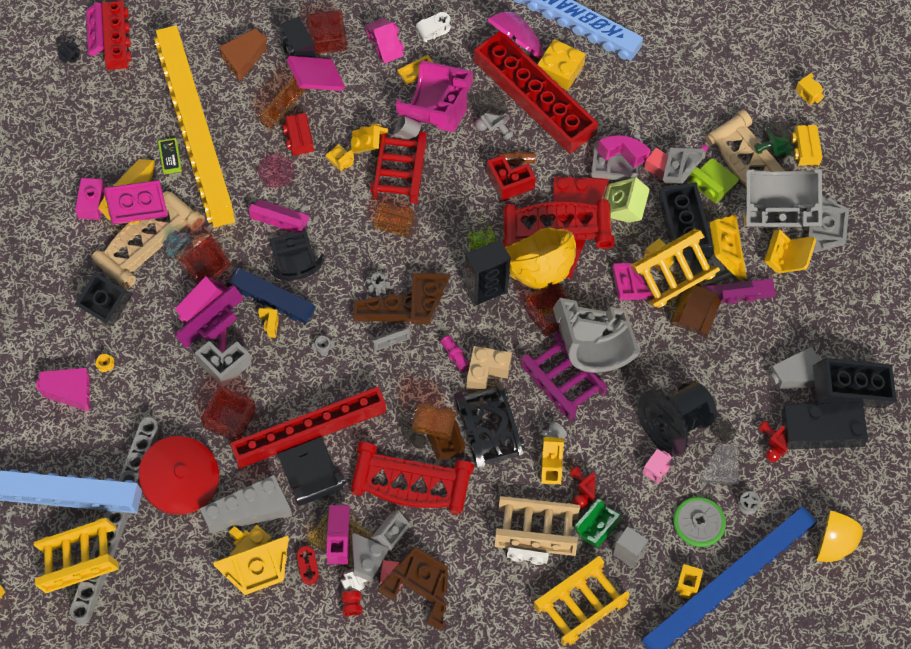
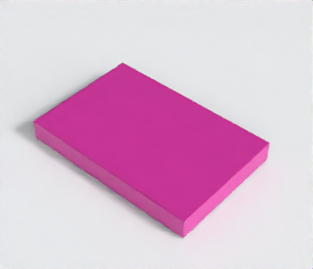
M289 56L286 60L299 88L341 91L345 88L332 59Z
M160 180L104 188L112 225L168 216Z

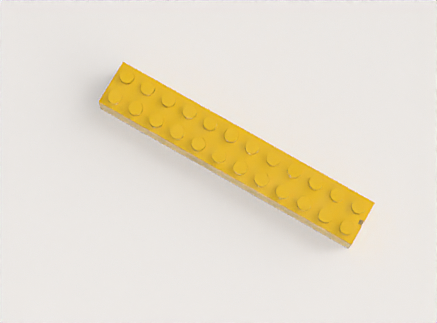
M177 25L156 30L157 38H154L158 57L161 61V67L170 91V97L174 105L176 117L178 118L184 144L187 148L193 174L196 178L198 191L205 208L208 223L212 222L213 228L235 223L231 200Z

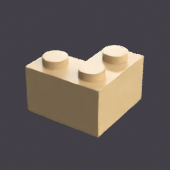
M474 346L466 389L472 391L485 390L489 375L508 379L512 352Z

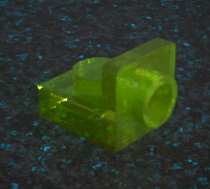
M487 226V231H468L469 250H476L495 242V232L491 231V226Z

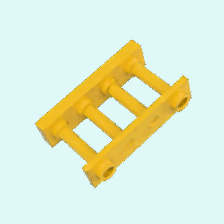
M693 229L630 265L633 272L643 274L654 296L653 299L648 301L651 306L657 308L667 304V300L704 279L709 280L715 277V273L720 271L717 266H709L699 246V240L704 238L701 230ZM688 246L692 247L703 271L694 276L682 253L683 249ZM672 255L676 256L687 279L678 285L666 263V258ZM656 264L660 266L671 288L662 294L650 273V267Z
M100 518L95 522L35 541L34 546L44 553L45 574L35 578V586L43 592L49 593L118 570L119 562L108 554L107 533L117 530L116 525L107 518ZM99 536L100 555L90 560L89 539ZM80 542L81 562L71 566V545ZM62 548L63 568L53 572L52 551Z
M600 556L534 601V609L538 613L542 610L547 612L565 635L561 639L563 646L567 643L569 645L575 643L579 639L578 635L614 609L620 610L628 604L629 592L626 591L621 596L602 573L605 562ZM591 576L593 578L596 577L614 600L605 607L586 585V579ZM575 587L582 591L597 611L589 619L570 596L571 593L569 591ZM558 599L566 603L581 623L572 631L553 607V603Z

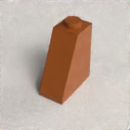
M255 28L219 47L221 57L238 81L244 78L266 51L267 38L264 33H260Z

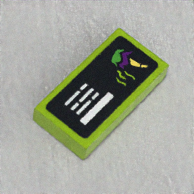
M172 138L158 141L163 174L182 172L177 139Z

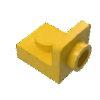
M339 144L325 155L326 159L340 171L351 167L354 162V153L351 150L347 152Z
M271 307L259 308V318L265 319L264 331H267L268 337L276 338L279 321L278 310Z

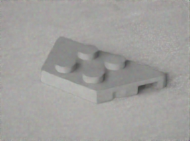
M822 196V226L808 228V237L813 236L816 239L813 253L843 246L846 243L849 209L837 204L830 197L827 199Z

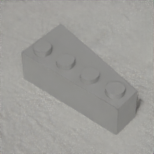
M274 475L200 508L210 533L232 529L234 526H248L259 522L292 517L291 509Z

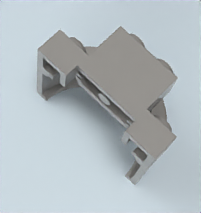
M821 169L785 172L746 171L744 227L797 228L822 226ZM800 209H807L804 212H800Z
M560 298L554 305L553 311L557 323H560L558 326L569 360L577 369L592 373L612 371L630 363L640 354L626 309L609 307L607 311L578 307L575 300ZM606 328L612 332L606 336H602Z

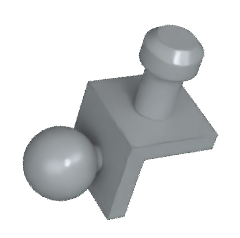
M488 110L475 122V127L479 131H485L487 128L493 131L498 127L504 135L502 136L504 140H508L513 136V132L509 131L504 124L510 118L509 115H497L490 113Z

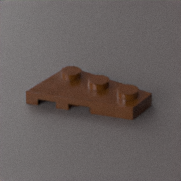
M412 273L411 324H431L450 280V274Z

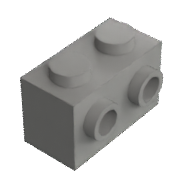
M627 527L624 532L620 531L616 536L613 545V555L634 568L645 552L648 539L643 537L639 530Z

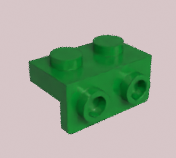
M598 499L590 506L585 515L578 520L575 529L582 540L598 548L619 524L622 517L621 514L606 507L603 500Z

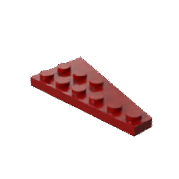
M554 177L553 202L571 201L596 205L597 201L602 199L609 179ZM579 214L577 216L584 227L588 225L593 217L592 214ZM560 215L558 217L566 228L574 218L573 215ZM575 240L576 257L566 278H572L586 240Z

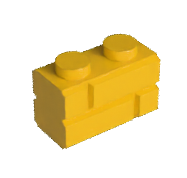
M817 125L796 126L794 133H791V143L795 144L793 151L794 159H797L798 165H820L823 156Z

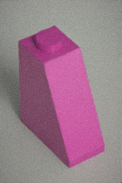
M205 276L175 308L179 313L178 318L183 323H188L226 291L227 288L222 282Z
M87 368L39 372V379H36V388L43 397L90 411V376Z

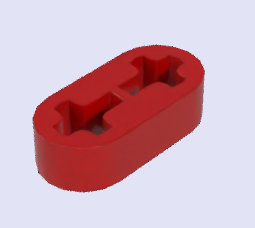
M304 546L297 552L300 576L304 584L313 585L319 579L316 556L311 547ZM303 552H308L309 555L312 554V556H309V563L305 564V559L300 557L304 555ZM306 568H311V573H315L311 580H308V577H304V575H307Z

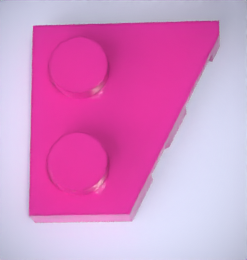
M632 263L612 265L618 301L654 298L652 292L644 284V278L632 271L630 267Z

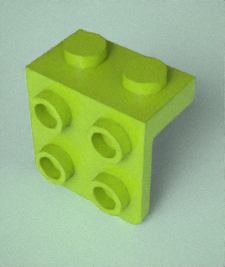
M710 159L701 169L696 167L692 171L688 182H696L698 190L717 204L738 183L739 178L715 159Z

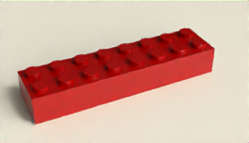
M499 31L474 49V63L569 154L597 134L598 122L506 34Z

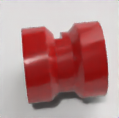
M346 591L341 594V601L344 603L342 608L343 616L363 614L362 605H360L362 599L360 591Z

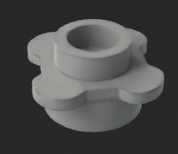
M320 335L315 340V343L312 344V350L318 351L321 356H327L328 351L334 348L335 344L328 337Z

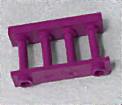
M557 332L554 334L553 342L555 345L536 358H531L526 354L521 358V366L564 416L571 421L576 417L577 406L596 392L604 397L607 386L594 373L585 372L578 369L580 371L578 374L560 387L554 385L552 378L572 365L564 340ZM559 350L566 355L567 359L549 372H543L540 369V364ZM586 378L592 386L574 400L568 401L564 393Z

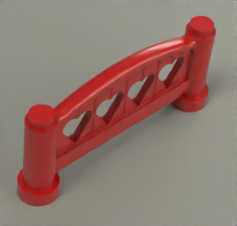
M607 199L598 200L596 205L556 201L535 204L521 209H516L513 204L504 206V240L502 243L505 247L534 235L540 229L546 228L540 221L542 216H554L555 220L550 228L573 232L575 240L595 239L596 247L600 249H608L615 245L611 230L610 203ZM579 214L593 215L586 227L577 218ZM560 215L574 216L567 228L558 219ZM523 217L537 218L530 230L521 221Z
M368 442L358 443V457L350 488L351 494L363 496L364 492H368L378 498L398 505L415 508L448 507L450 513L461 514V511L464 509L470 475L474 472L475 465L473 463L457 460L455 461L454 469L377 455L376 445ZM383 469L388 485L372 484V479ZM403 473L408 488L406 490H401L399 487L396 489L392 488L391 483ZM422 477L427 487V492L425 494H421L419 491L412 492L411 486ZM440 481L443 482L447 492L446 497L443 498L439 495L432 496L430 494V491Z

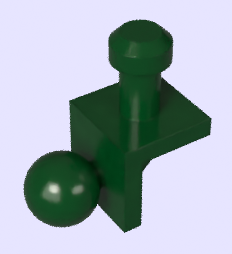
M767 131L769 141L754 145L757 154L772 148L775 156L779 155L782 158L788 157L791 150H793L787 135L777 137L773 136L771 131Z

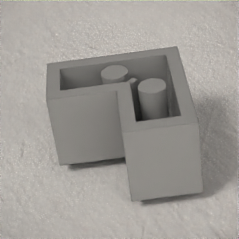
M209 340L195 352L197 363L222 388L252 364L250 354L238 342H235L226 351L221 353Z

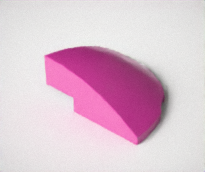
M502 12L487 20L541 60L544 52L537 36L526 21L517 13Z

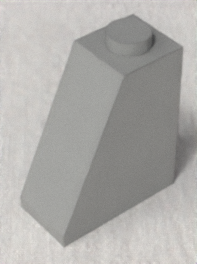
M810 347L773 365L769 378L774 385L777 384L779 389L815 387L813 365L821 360L813 348Z

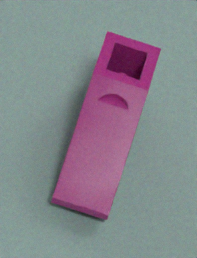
M330 505L326 554L328 564H348L350 505Z

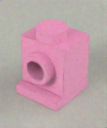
M657 449L644 466L643 474L659 484L663 475L665 476L671 467L669 465V461L672 459L671 455Z

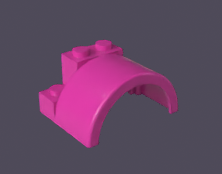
M421 61L414 97L410 104L402 103L400 99H397L396 110L400 117L404 115L419 122L437 125V129L455 132L467 111V92L473 84V71Z

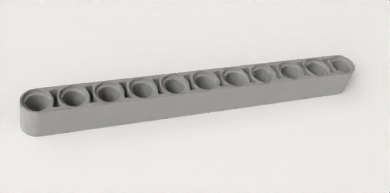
M147 417L140 422L118 482L134 480L139 485V466L132 467V465L136 462L141 463L146 451L157 442L160 431L154 418ZM148 427H154L152 431H145ZM143 444L148 445L145 449H139ZM107 511L104 518L109 519L111 522L114 517H121L119 521L112 522L116 525L117 530L107 533V536L114 535L111 540L107 541L108 554L113 558L130 513ZM99 536L96 538L90 554V560L100 555ZM108 573L80 582L70 607V614L77 624L83 625L90 621ZM87 591H93L90 597H83ZM80 610H85V611H86L83 616H81V617H77V616H76V614H77L78 611H80Z

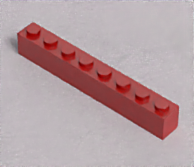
M375 387L230 443L232 453L238 468L241 469L275 456L278 453L386 413V402L379 387Z

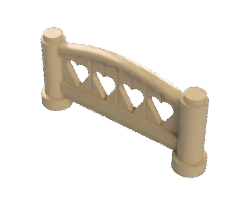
M742 109L735 114L734 118L708 133L706 141L711 146H718L730 170L746 186V171L750 167H765L763 171L785 172V170L767 149L762 151L761 154L756 153L754 145L756 143L761 144V142L748 129L752 125V119L747 111ZM742 140L740 148L736 152L732 151L731 146L726 144L727 141ZM753 153L748 165L743 164L742 159L737 157L739 154Z
M166 191L163 193L166 209L170 216V223L156 221L155 219L143 220L139 224L128 223L115 236L104 252L97 250L92 255L93 262L116 281L117 285L126 290L136 281V277L132 272L171 240L172 237L185 226L195 231L205 221V216L199 211H194L172 192ZM154 223L157 234L142 233V230L147 228L148 224ZM140 235L143 246L129 245L128 242L133 240L134 236ZM127 247L129 258L114 257V254L119 252L120 248Z

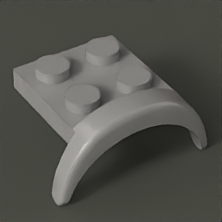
M635 133L634 139L640 141V133ZM594 145L591 177L621 181L637 178L638 166L633 168L621 153L605 161L597 152L598 145Z

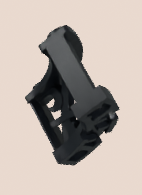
M496 383L493 388L463 395L462 392L454 394L458 414L464 427L471 434L467 438L473 461L477 468L485 467L486 464L508 458L523 456L522 449L525 448L523 438L519 437L507 400L506 388H502L499 383ZM478 409H480L479 415H472V412H478ZM484 410L490 411L502 419L494 436L485 427H475V424L483 418ZM507 425H509L510 431H506ZM481 434H485L488 436L490 441H488L487 437L484 440H481L479 436ZM510 439L514 449L501 452L498 442L500 441V444L507 448L505 441ZM493 448L497 453L494 455L484 457V455L489 453Z

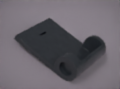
M322 437L277 454L299 507L344 489L343 485L346 484L345 478L342 473L338 474L335 470Z

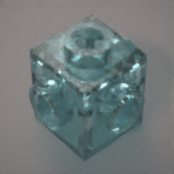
M176 230L170 233L162 243L167 248L165 252L171 258L176 257L183 262L197 249L192 244V239L185 232L180 233Z

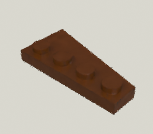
M412 290L402 295H396L395 293L388 295L386 298L374 297L354 301L353 321L411 322Z

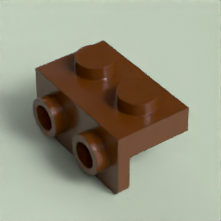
M449 415L445 420L428 421L425 424L437 460L458 457L465 450V442L461 437L454 415Z

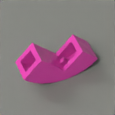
M627 136L603 138L599 140L597 152L605 161L621 153L633 168L646 162L651 151L644 143Z

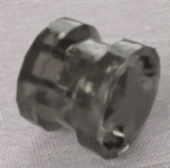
M725 420L717 427L713 435L719 437L722 443L726 445L735 437L738 430L730 427L729 422Z

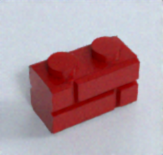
M307 114L286 116V124H283L284 135L289 137L286 140L287 149L292 150L293 156L314 152Z

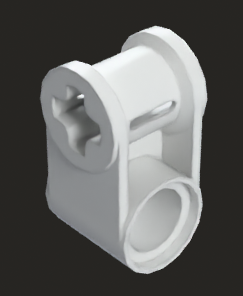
M440 12L419 21L416 29L423 41L427 42L429 39H435L448 33L451 28L450 16L445 12Z

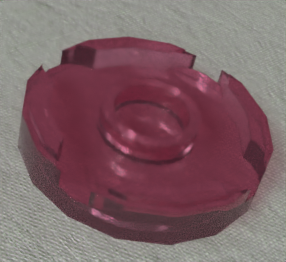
M271 155L263 159V162L259 164L258 177L267 187L281 188L287 186L292 181L294 165L291 160L284 158L282 155Z

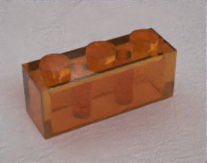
M293 76L264 109L257 120L272 131L304 95L307 89L299 88Z

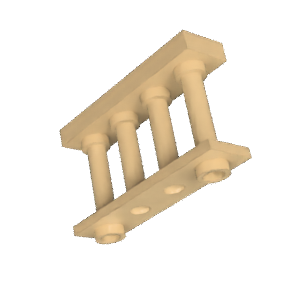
M500 496L499 511L504 512L503 529L496 528L495 547L507 549L511 547L543 553L576 556L578 537H571L573 519L578 520L580 505ZM512 513L524 514L523 531L511 530ZM532 515L544 516L543 533L531 532ZM553 517L565 518L563 536L551 534Z

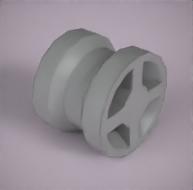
M752 491L743 493L738 503L740 511L746 515L754 514L760 504L759 496Z

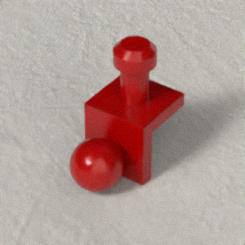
M763 421L758 427L759 431H764L771 437L768 443L770 448L766 451V459L770 462H777L780 456L784 457L788 450L784 432L786 427L782 425L776 432L769 426L767 421Z
M577 466L570 471V476L572 478L575 477L580 482L578 486L580 494L574 497L573 504L580 505V509H584L588 502L592 505L595 501L596 474L593 472L586 478Z

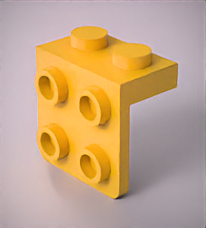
M780 229L774 230L764 262L776 273L805 270L809 266L816 239L811 236L790 240Z

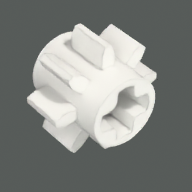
M353 569L343 573L345 578L341 579L345 590L360 591L365 588L363 582L367 580L353 575Z

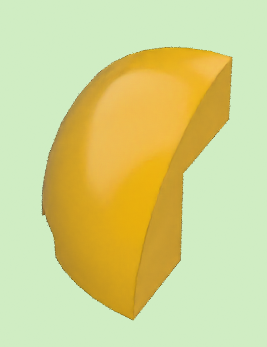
M830 511L827 516L824 536L819 544L817 561H837L852 553L861 541L863 535L862 526L846 515Z

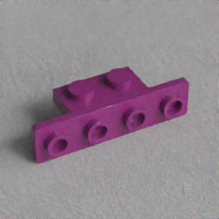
M773 279L702 287L717 293L721 301L720 304L726 303L727 305L736 304L741 301L749 303L776 296Z
M234 285L230 286L177 331L175 336L185 348L200 336L206 342L214 340L237 319L231 310L244 297Z

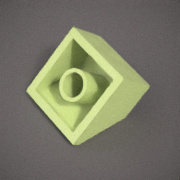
M636 177L608 184L604 199H607L610 203L611 218L628 223L642 220L650 189Z

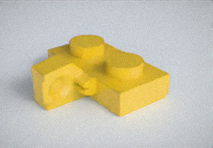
M258 525L250 532L245 530L243 533L234 526L229 533L236 540L233 543L236 548L229 555L232 556L270 542L272 537Z

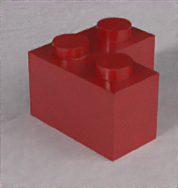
M504 155L487 161L486 173L501 202L535 189L536 177L528 163L511 169Z

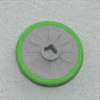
M689 498L683 501L674 513V528L678 536L690 545L697 547L710 546L716 543L724 534L726 528L725 515L722 509L708 498ZM701 518L703 523L698 524L697 519Z

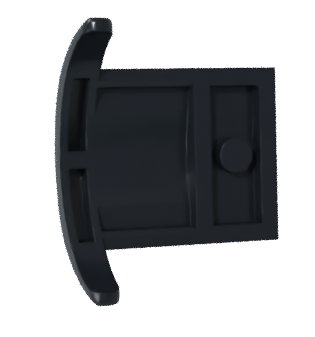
M306 230L270 239L278 270L272 266L269 267V270L277 279L292 281L311 276L324 263V254H321L318 260L315 261Z

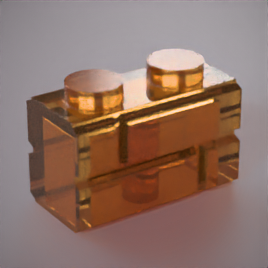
M380 202L374 217V228L410 238L416 220V212L409 207L400 208L391 202Z

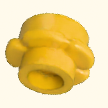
M101 354L98 356L95 365L99 368L100 372L111 371L114 368V358L108 354Z

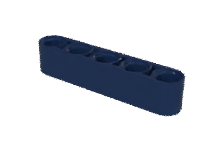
M235 268L226 282L228 288L234 285L241 295L249 296L259 304H266L278 310V313L282 312L286 314V317L302 322V325L308 323L316 310L315 306L309 301L240 268Z

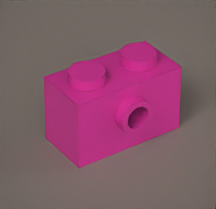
M81 178L75 208L78 218L100 220L103 213L98 207L105 196L104 188L106 187L103 179Z

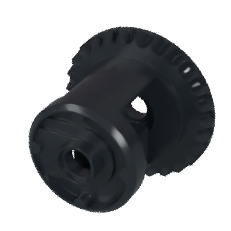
M693 380L682 384L678 391L671 396H665L663 392L658 390H649L644 392L638 400V415L643 430L660 451H665L672 457L679 456L686 451L687 443L689 442L687 437L690 431L697 427L703 429L712 425L717 417V408L712 395L706 387Z

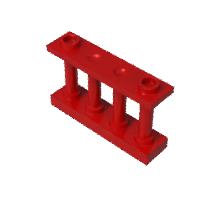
M419 132V138H415V140L389 138L387 133L379 135L380 151L375 182H371L370 193H373L374 199L378 198V192L404 194L410 197V203L418 204L427 132ZM386 145L414 147L417 151L413 156L385 153ZM383 160L412 163L414 170L409 172L382 169ZM381 176L405 178L412 181V186L380 185Z

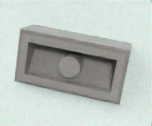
M404 327L370 339L374 351L410 339V329Z
M397 510L385 519L370 539L388 547L389 551H391L411 524Z

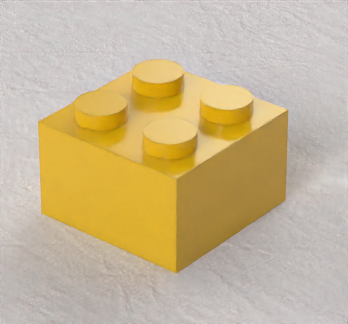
M554 39L537 65L561 88L568 91L585 64L586 54Z

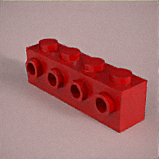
M123 0L102 2L104 53L107 70L129 68V62H132L131 51H128V47H131L130 36H127V33L130 32V24L126 22V18H129V9L125 7Z

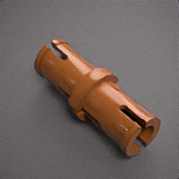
M498 152V157L504 155L508 164H535V152Z

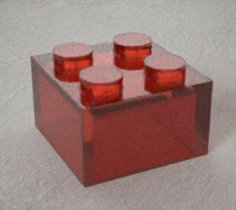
M342 10L306 14L308 32L315 43L316 54L347 50Z
M205 233L200 234L174 256L196 286L205 276L215 279L232 265L212 236Z
M550 283L548 287L541 288L524 299L525 311L544 337L559 329L558 325L560 323L556 321L553 311L554 305L560 298L571 300L559 283Z
M219 386L201 418L203 428L232 441L240 440L256 412L255 401Z

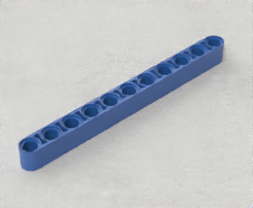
M805 507L800 508L642 640V644L647 649H668L674 644L673 641L676 638H681L686 634L692 625L695 626L704 619L703 617L706 613H711L716 609L723 599H728L734 594L733 592L736 588H741L746 584L752 575L758 574L764 569L763 566L766 563L770 564L778 557L777 555L782 550L788 549L796 538H801L818 521Z

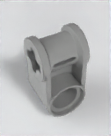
M403 115L393 121L394 130L390 138L409 140L416 137L420 131L421 123Z

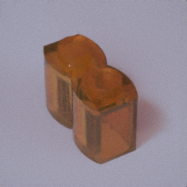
M427 402L417 404L412 431L451 439L456 412H453V409L449 407L435 408L433 404Z

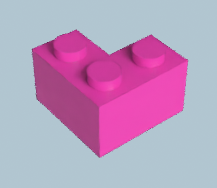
M382 18L364 25L370 43L374 44L380 62L387 63L404 56L402 52L404 46L402 41L398 39L397 34L399 30L395 23Z

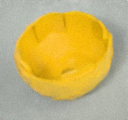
M550 227L540 229L534 235L505 247L511 257L510 275L512 278L534 289L548 287V283L556 284L566 279L576 257V243L573 232Z

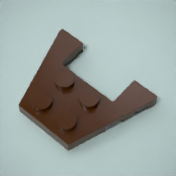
M415 546L411 548L378 586L376 591L392 600L396 598L399 587L403 584L432 603L425 622L439 630L445 628V621H443L444 612L446 611L444 595L447 592L448 566Z

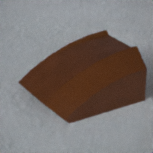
M697 285L685 290L671 325L684 328L707 338L721 303L717 293Z

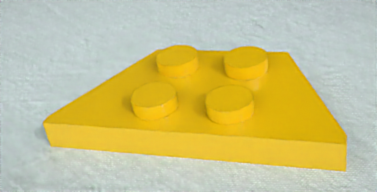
M736 215L710 222V234L714 245L713 252L715 257L739 281L747 279Z
M287 535L213 562V565L244 595L284 581L289 537Z

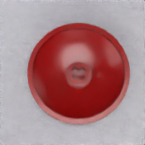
M172 436L159 440L146 451L139 465L138 482L142 494L153 507L171 515H187L200 510L212 499L219 483V468L211 451L201 442L185 436Z

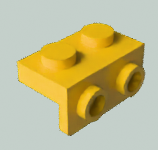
M371 124L370 127L362 126L360 129L352 131L351 151L353 153H362L379 149V135L388 133V129L381 127L382 125Z

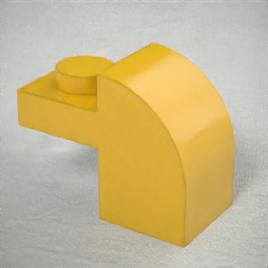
M544 437L541 483L561 485L564 438Z

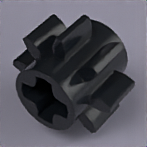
M68 41L63 42L58 47L59 59L62 62L66 63L69 61L74 63L78 60L80 50L73 41L70 43Z

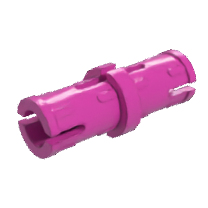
M450 335L445 336L440 343L446 349L449 359L453 360L461 373L467 371L470 364L462 354V349L455 344Z

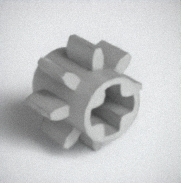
M381 271L375 274L371 273V279L366 280L369 286L368 291L375 292L376 296L379 293L386 294L385 288H390V282H387L388 275L384 276L381 274Z

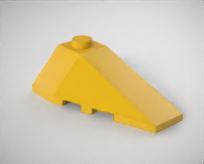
M138 159L113 186L151 181L155 162L153 160ZM104 196L98 209L108 220H111ZM140 221L129 222V223L139 224Z

